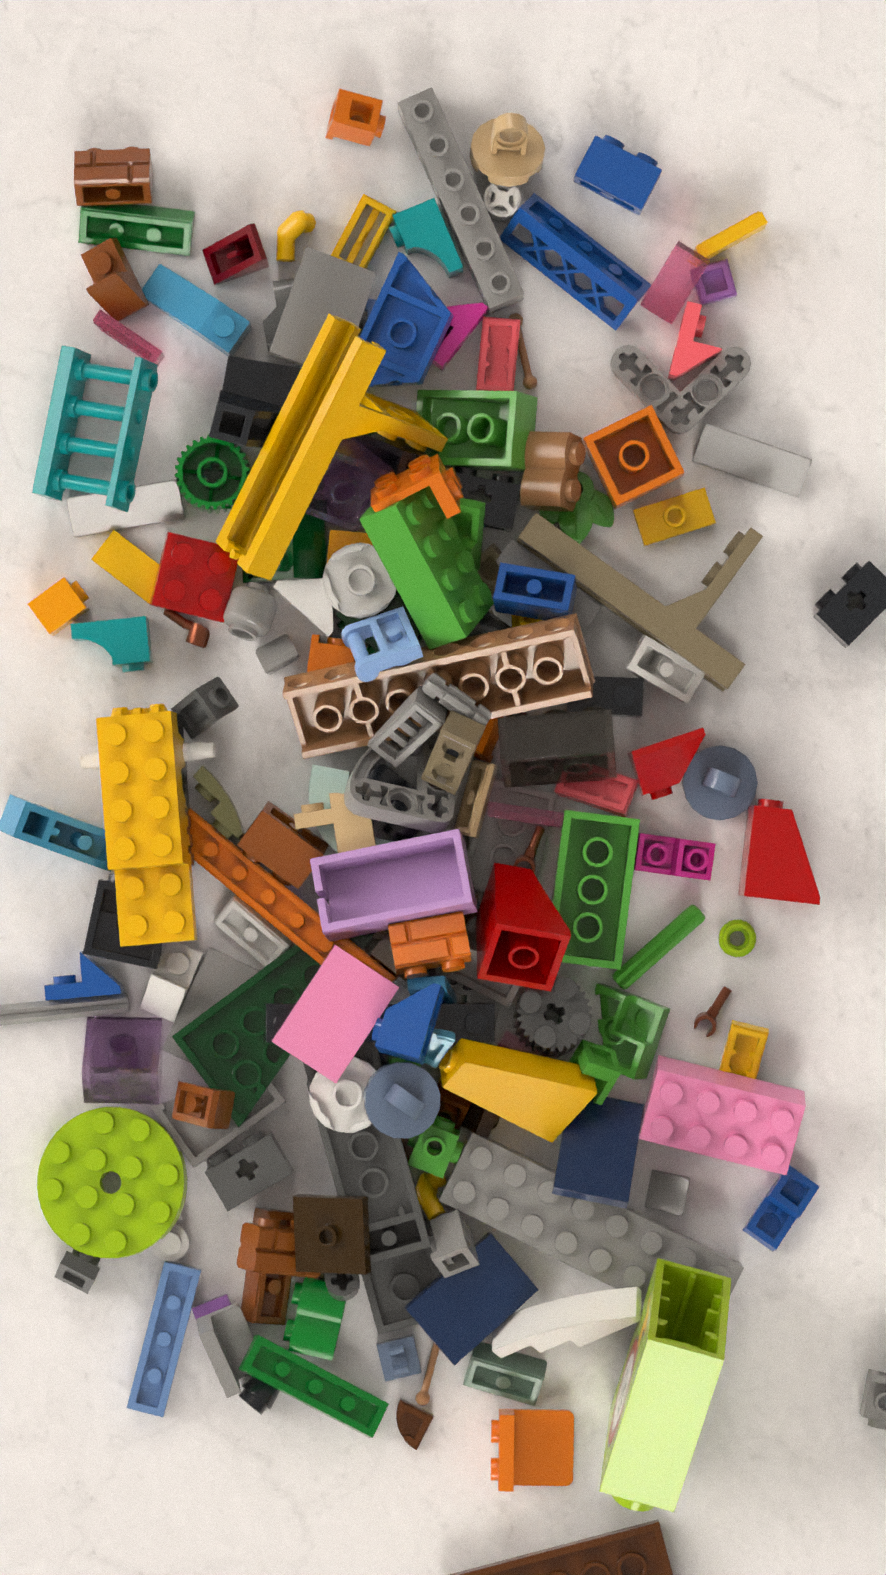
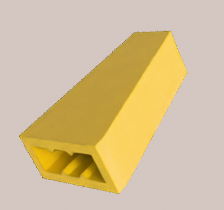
M461 1038L452 1049L448 1050L439 1063L442 1087L551 1143L597 1095L595 1078L582 1074L579 1064Z

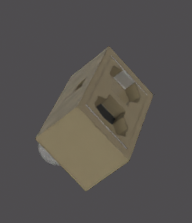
M451 710L440 731L421 779L455 795L466 775L486 726Z

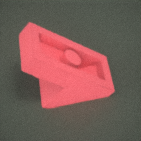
M689 301L686 303L669 370L668 379L677 380L716 357L722 351V348L693 341L694 337H702L707 316L700 315L702 304Z

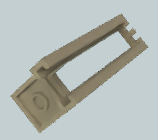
M537 513L534 514L518 536L517 542L555 571L575 575L578 588L642 635L650 637L691 663L705 674L703 679L721 692H724L725 689L727 690L746 665L700 632L697 627L763 536L753 528H750L745 534L740 531L735 534L723 551L728 555L723 565L716 561L701 581L702 584L707 586L703 591L667 606L657 601Z

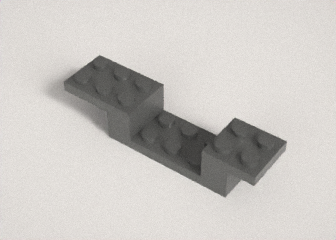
M363 1042L354 1057L370 1063L377 1071L383 1065L379 1051L375 1047L376 1042ZM303 1062L310 1094V1085L317 1071ZM316 1118L337 1195L368 1196L371 1272L362 1275L378 1335L416 1325L417 1322L404 1307L439 1277L440 1272L431 1259L430 1254L433 1252L429 1240L430 1235L422 1207L419 1204L402 1139L392 1138L381 1133L373 1124L355 1133L338 1132L325 1127Z

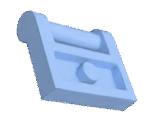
M403 606L345 626L341 633L345 646L351 649L355 659L354 668L356 675L363 682L373 681L380 671L395 666H404L413 660L423 657L420 644ZM374 636L379 652L369 655L364 642L365 639Z

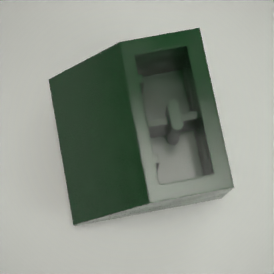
M309 504L271 581L246 573L242 569L243 583H276L278 580L323 578L326 566L324 504Z

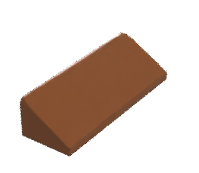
M256 1207L254 1210L253 1223H257L258 1217H269L281 1220L280 1226L290 1227L291 1220H294L293 1212L260 1207ZM246 1270L241 1304L246 1321L258 1324L285 1325L292 1276L257 1273Z

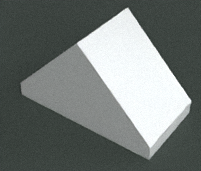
M323 578L278 580L273 585L275 590L327 637L333 636L335 633L334 610L325 596Z

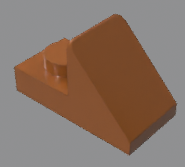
M110 238L81 254L94 282L86 290L115 322H120L149 305L117 238Z
M178 1081L172 1119L210 1129H228L235 1092Z

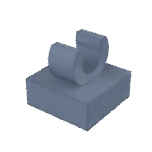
M413 1334L376 1344L385 1382L422 1373Z

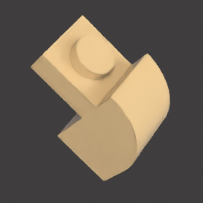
M329 793L331 809H324L323 802L301 805L302 813L293 814L296 829L334 824L338 853L376 846L372 819L355 815L349 811L344 803V794Z

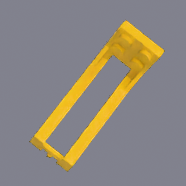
M328 314L215 541L224 551L230 553V558L239 559L237 564L246 573L270 581L342 439L377 432L393 441H396L398 436L404 438L408 445L425 452L427 447L442 452L448 440L447 437L415 410L366 392L386 350L378 343L373 341L369 343L358 337L361 331L358 326L335 315Z

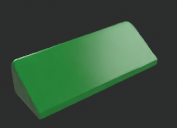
M140 204L81 206L78 243L99 245L110 238H117L122 248L190 256L195 212Z

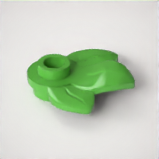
M581 471L578 472L577 476L578 481L583 487V492L580 499L576 502L573 512L539 511V515L551 524L559 522L560 530L579 544L587 537L593 523L602 527H612L614 523V510L609 497L595 490L592 479Z

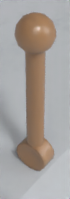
M513 313L508 319L521 320L518 350L525 375L523 386L530 390L537 386V379L531 372L521 330L523 318L520 314Z
M435 1343L432 1346L421 1391L415 1396L416 1402L422 1406L427 1405L430 1401L428 1391L439 1353V1348Z

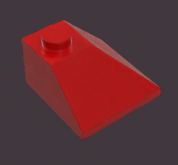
M704 728L627 753L635 778L638 780L641 796L650 793L651 799L655 800L673 794L671 786L680 783L706 735Z

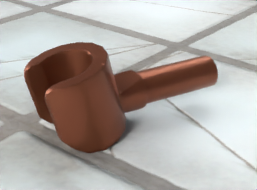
M164 610L163 615L182 628L189 630L185 642L201 648L207 646L210 631L206 627L189 619L187 620L175 611Z
M536 826L524 855L517 857L513 866H518V863L521 861H527L531 865V870L535 873L536 861L534 858L544 834V828Z
M724 986L707 1012L699 1013L695 1018L694 1029L697 1028L698 1023L703 1019H707L712 1023V1027L708 1030L706 1037H710L715 1033L717 1026L716 1017L732 992L729 988Z

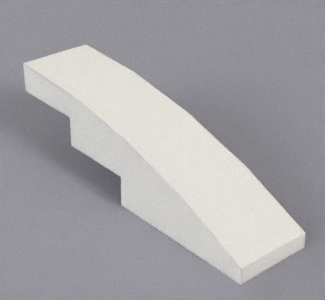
M638 1287L595 1291L556 1299L517 1311L493 1331L492 1351L500 1358H503L531 1345L541 1353L569 1340L580 1348L641 1321V1290Z

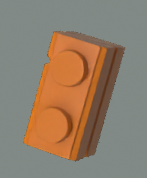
M463 911L388 925L396 975L404 974L405 979H413L426 976L427 969L442 967L443 972H453L464 969L465 962H471V952Z

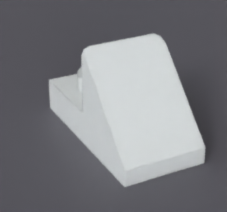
M644 634L625 665V668L635 676L644 678V682L653 684L686 704L691 700L705 675L684 658Z
M179 942L166 943L160 957L158 969H155L154 974L150 977L140 1008L175 1022L204 953Z

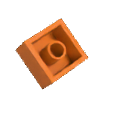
M652 405L584 437L582 441L614 510L681 478L685 473Z

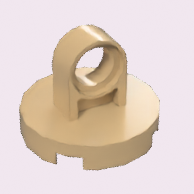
M505 113L479 126L473 134L469 156L475 171L478 172L479 169L483 174L487 175L489 182L507 187L527 183L530 176L540 172L544 159L545 145L542 136L533 126L527 123L524 116L517 113Z

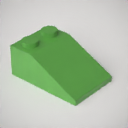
M417 391L416 412L448 438L442 452H439V457L445 467L455 468L458 466L474 470L524 472L526 441L529 432L535 431L538 397L519 391Z

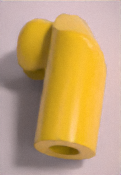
M303 210L295 211L278 227L276 261H295V240L302 233L312 232L315 228L316 220L311 213H305Z

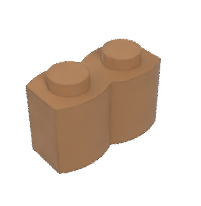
M529 432L525 447V470L520 487V502L522 506L533 511L573 512L576 502L581 496V485L577 474L586 456L585 446L582 443L581 437L571 432Z

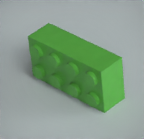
M430 486L381 511L374 512L370 506L359 520L429 650L466 638L494 602L489 587L483 583L474 566L472 555L465 549L457 534L455 523L451 518H446Z
M563 810L552 903L571 931V937L562 960L563 963L621 970L640 819Z

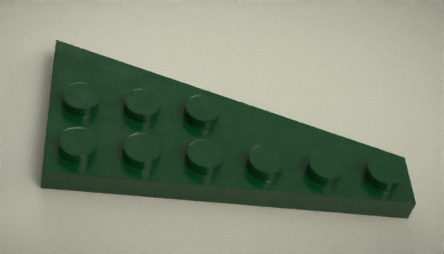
M375 933L349 939L364 950ZM296 944L172 1036L209 1088L235 1092L231 1118L239 1128L291 1055L275 1043H266L264 1041L265 1003H297L321 966Z

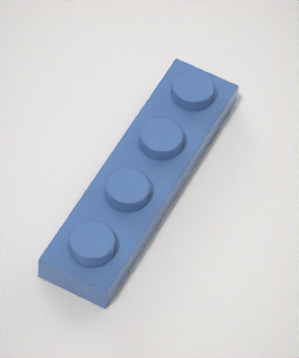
M164 1261L127 1404L128 1409L164 1417L202 1269Z

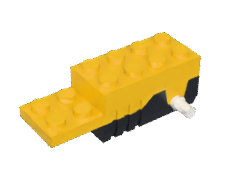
M151 704L149 708L138 707L132 710H128V707L113 708L110 717L96 718L98 751L90 752V754L86 755L80 754L81 770H100L108 870L114 871L120 947L197 940L192 878L194 855L191 853L193 842L192 835H190L191 817L188 816L190 805L186 765L187 762L206 760V758L211 757L215 758V743H204V741L185 743L182 715L168 711L165 704Z

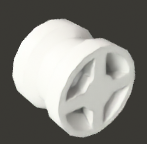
M491 183L486 188L483 202L490 218L497 222H506L513 218L520 208L521 202L520 192L516 186L507 187Z

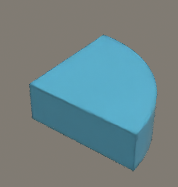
M434 1029L433 1033L436 1034L432 1035L424 1063L437 1068L456 1040L454 1032Z

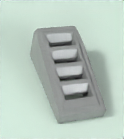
M419 686L368 741L367 746L397 768L445 723L448 709L441 705L436 697L433 699L422 691V687ZM409 717L413 718L416 722H418V723H419L420 725H422V726H421V727H418L416 724H414V723H413L411 720H409L408 718H409ZM397 728H401L404 732L410 735L411 738L409 739L408 737H406L403 733L397 730ZM389 736L396 743L402 746V748L400 750L397 749L395 746L389 743L386 740V738Z

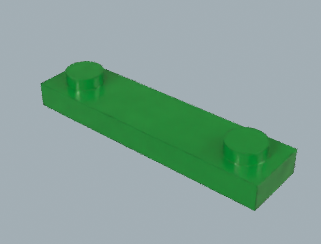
M260 1335L254 1336L239 1366V1370L368 1438H373L389 1403Z

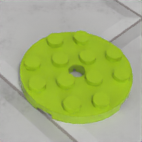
M96 1108L81 1113L69 1120L49 1141L38 1169L37 1191L43 1215L54 1233L73 1249L99 1258L130 1257L144 1252V1250L153 1246L160 1239H163L176 1224L186 1200L187 1169L182 1152L179 1151L166 1128L158 1121L142 1112L128 1108ZM110 1172H116L121 1178L120 1189L113 1194L108 1193L104 1189L102 1179Z

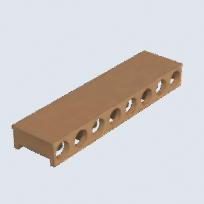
M577 613L466 637L429 650L428 646L421 647L423 657L413 660L404 666H395L380 671L376 679L371 682L359 680L354 668L356 662L284 677L285 684L282 692L284 700L287 699L301 743L302 757L307 759L367 746L368 741L419 686H423L427 677L432 673H436L445 679L447 686L451 683L476 701V706L481 704L489 709L492 713L490 719L593 697V683L596 680ZM449 709L447 711L446 719L448 718L451 712ZM411 717L408 718V719L411 720L414 724H416L418 727H421V726H422V725H420L418 722H416L413 718H411ZM397 728V730L403 733L406 737H410V735L404 732L401 728ZM389 736L386 738L387 741L393 740Z

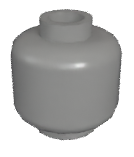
M250 582L248 586L236 587L232 591L223 615V619L226 625L229 626L228 630L232 635L247 641H256L257 637L267 635L278 608L276 600L269 594V588L259 583Z

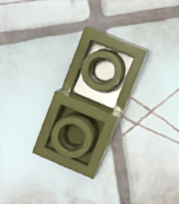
M202 765L192 777L199 782L194 788L210 803L214 798L220 801L210 813L216 818L212 825L227 839L232 834L240 839L244 835V829L233 801L216 777Z

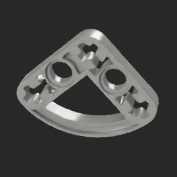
M431 735L410 755L417 756L416 790L368 779L367 776L376 767L387 762V760L369 748L360 757L348 778L344 792V803L347 809L355 815L430 833L443 832L454 816L455 795L445 790L434 789L428 782L421 779L438 736ZM394 740L388 741L397 749L400 750L402 748V746H400ZM391 800L402 801L407 806L408 811L404 812L395 809L391 804ZM434 803H438L436 806V816L434 811L431 810Z

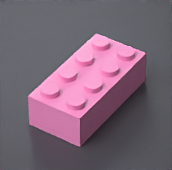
M658 1055L642 1114L639 1139L787 1175L806 1107L805 1091Z

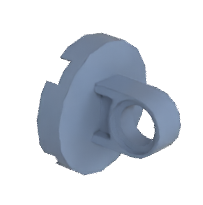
M721 745L705 748L697 753L682 779L685 798L691 808L705 818L719 821L735 818L747 810L755 798L758 784L755 768L747 756L735 748Z
M395 1062L380 1067L369 1078L364 1089V1107L368 1120L378 1131L392 1138L409 1139L422 1134L434 1123L440 1110V1092L436 1081L424 1068L410 1062Z

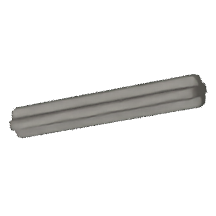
M127 993L0 1005V1026L127 1013L130 1010L129 996Z

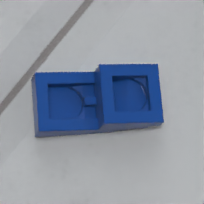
M789 1165L787 1175L781 1174L742 1230L772 1252L775 1251L795 1220L802 1215L820 1186Z

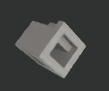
M458 1210L442 1213L435 1219L430 1220L433 1236L429 1237L433 1252L430 1255L433 1263L444 1278L480 1265L471 1229Z
M868 1369L860 1414L863 1418H868L867 1425L886 1430V1409H881L878 1405L879 1400L886 1396V1372Z

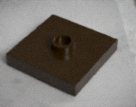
M297 1194L293 1196L296 1272L361 1275L371 1272L368 1196Z

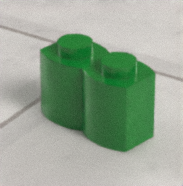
M304 1277L303 1283L297 1281L295 1283L291 1304L298 1305L295 1320L288 1318L283 1341L290 1342L288 1351L332 1361L346 1301H338L330 1296L326 1288L325 1279Z

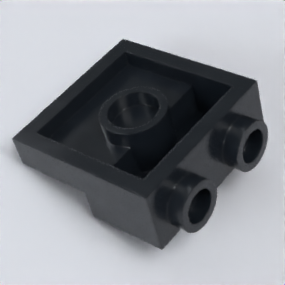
M109 874L108 881L99 879L83 954L158 969L163 943L120 947L115 875Z

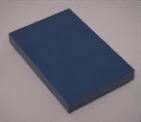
M606 1097L603 1104L598 1105L593 1103L592 1099L562 1132L552 1194L627 1209L644 1104Z
M489 1232L474 1244L480 1265L444 1278L441 1274L404 1307L454 1366L539 1290Z

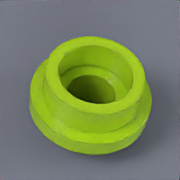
M731 920L724 924L719 932V945L726 954L733 957H743L749 954L756 944L755 930L746 921ZM735 931H740L744 935L743 943L738 946L733 945L730 941V936Z

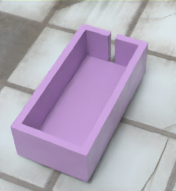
M460 829L310 859L315 892L320 898L317 899L322 932L329 942L386 931L389 924L463 911V915L478 912L465 839Z

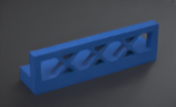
M535 193L520 206L499 237L504 244L615 331L652 286ZM519 223L531 232L533 243H523L512 234ZM544 250H554L561 255L563 266L551 265L546 260ZM574 273H584L589 277L592 289L583 290L575 282ZM613 296L624 305L618 316L605 307L603 297Z

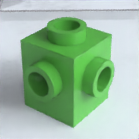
M436 1116L434 1123L422 1134L409 1138L407 1145L413 1147V1151L408 1164L443 1178L449 1162L457 1164L464 1143L458 1141L461 1131L454 1128L456 1123L444 1117ZM438 1141L442 1146L435 1148L430 1145V1142Z

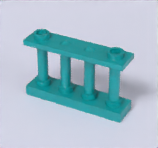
M62 345L32 493L62 501L63 492L66 489L107 496L105 506L122 512H128L129 505L135 497L136 486L134 480L152 392L155 391L158 384V365L140 357H135L133 370L91 364V354L75 347ZM88 379L129 385L125 407L84 401L83 393L86 381ZM83 415L122 422L118 444L76 437L78 418ZM76 452L114 459L110 481L69 474L68 467L71 455Z

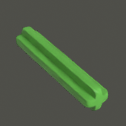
M690 905L621 966V970L615 971L612 975L613 980L622 989H628L705 920V915L696 905Z

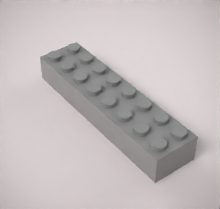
M470 1132L457 1164L454 1165L439 1195V1201L616 1289L638 1287L641 1290L642 1302H644L657 1258L731 1278L730 1295L744 1269L740 1262L630 1207L625 1209L552 1194L555 1170L491 1138L477 1135L474 1132Z

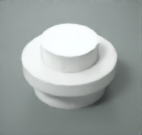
M175 1224L163 1239H160L152 1246L153 1252L164 1261L172 1262L179 1260L186 1254L189 1248V1237L181 1226Z

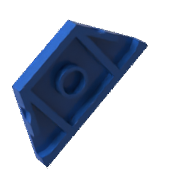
M398 252L360 335V338L369 343L372 341L378 343L386 350L368 388L422 385L454 317L407 256L401 252Z

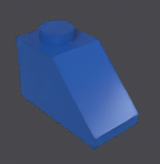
M433 983L386 1009L383 1019L378 1018L376 1020L372 1033V1040L376 1041L375 1047L380 1053L424 1065L445 995L443 987Z

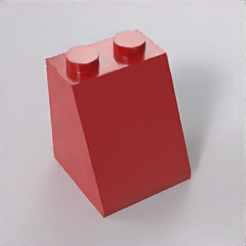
M758 799L757 805L749 806L747 811L738 895L820 905L821 897L792 809H783L784 801Z
M494 862L479 912L476 915L477 979L551 992L571 937V931L531 869Z

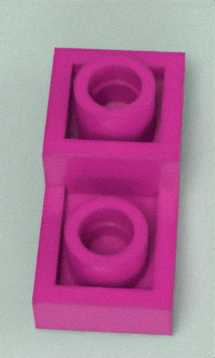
M638 833L634 870L711 881L716 844Z

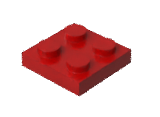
M167 532L150 605L224 623L223 615L231 595L239 559L230 558V553L224 551L216 543Z

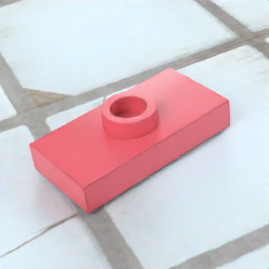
M483 316L476 390L514 391L521 320Z
M567 757L554 792L558 796L626 817L638 786V780Z

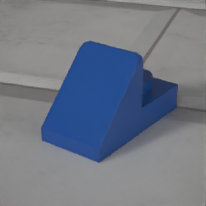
M83 951L79 953L82 981L76 982V975L53 977L54 984L44 986L46 1001L124 993L123 984L89 955L83 954Z

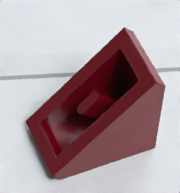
M255 223L239 229L202 250L214 285L269 267Z

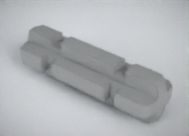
M432 673L427 677L422 686V691L433 699L437 696L439 698L438 702L450 711L453 710L486 726L492 715L489 709L481 704L476 706V701L451 683L447 686L445 684L446 680L438 674Z

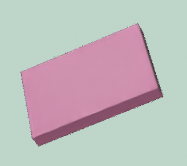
M334 945L272 1039V1042L329 1080L337 1083L399 987Z

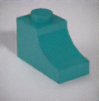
M435 198L393 215L394 226L389 227L397 249L404 246L407 255L420 253L433 258L443 267L449 278L463 273V265Z
M146 616L70 624L73 640L88 641L102 646L112 657L113 666H122V673L145 671L144 664L153 663L149 620Z

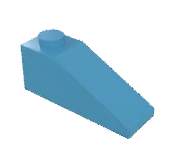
M162 264L157 266L142 288L148 302L226 356H233L252 329L250 321Z
M10 794L0 819L1 832L111 872L107 866L105 829Z

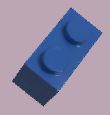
M595 135L575 173L573 182L640 216L660 178L662 169L656 167L658 162L644 153L638 152L637 156L623 150L625 145L619 140L605 135L603 139Z
M500 562L493 596L495 612L539 620L571 615L577 592L576 576Z

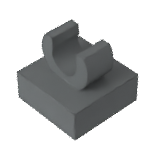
M73 1249L72 1253L66 1251L54 1277L88 1294L100 1270L97 1266L101 1258L93 1257L91 1261H86L80 1258L79 1251Z

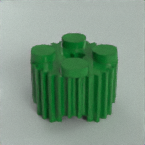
M208 434L206 439L203 436L200 437L199 442L193 440L192 446H186V452L181 451L182 457H177L179 465H175L178 473L174 475L178 480L176 484L181 489L180 493L188 503H191L194 508L198 507L202 512L206 509L210 514L212 510L219 514L221 509L224 512H227V509H232L251 471V465L240 446L237 447L234 443L209 437ZM214 465L219 466L218 470L220 473H223L222 479H217L216 483H209L210 480L204 477L205 471H211Z

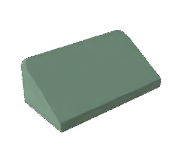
M480 1342L472 1351L463 1385L535 1406L544 1381L547 1361L518 1352L500 1358L492 1351L491 1344Z

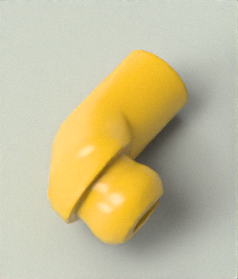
M423 1172L418 1179L415 1190L419 1204L430 1221L438 1215L446 1213L436 1196L438 1188L446 1184L445 1176L440 1178Z

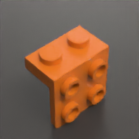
M427 454L422 455L408 464L409 469L397 475L394 472H389L374 481L375 486L371 489V507L374 512H378L430 486L447 519L461 512L460 499L464 497L461 491L463 487L453 468L446 470L438 454L430 458Z
M499 1409V1420H491V1443H498V1458H491L490 1473L491 1481H498V1491L514 1492V1485L569 1486L573 1482V1413L565 1409Z

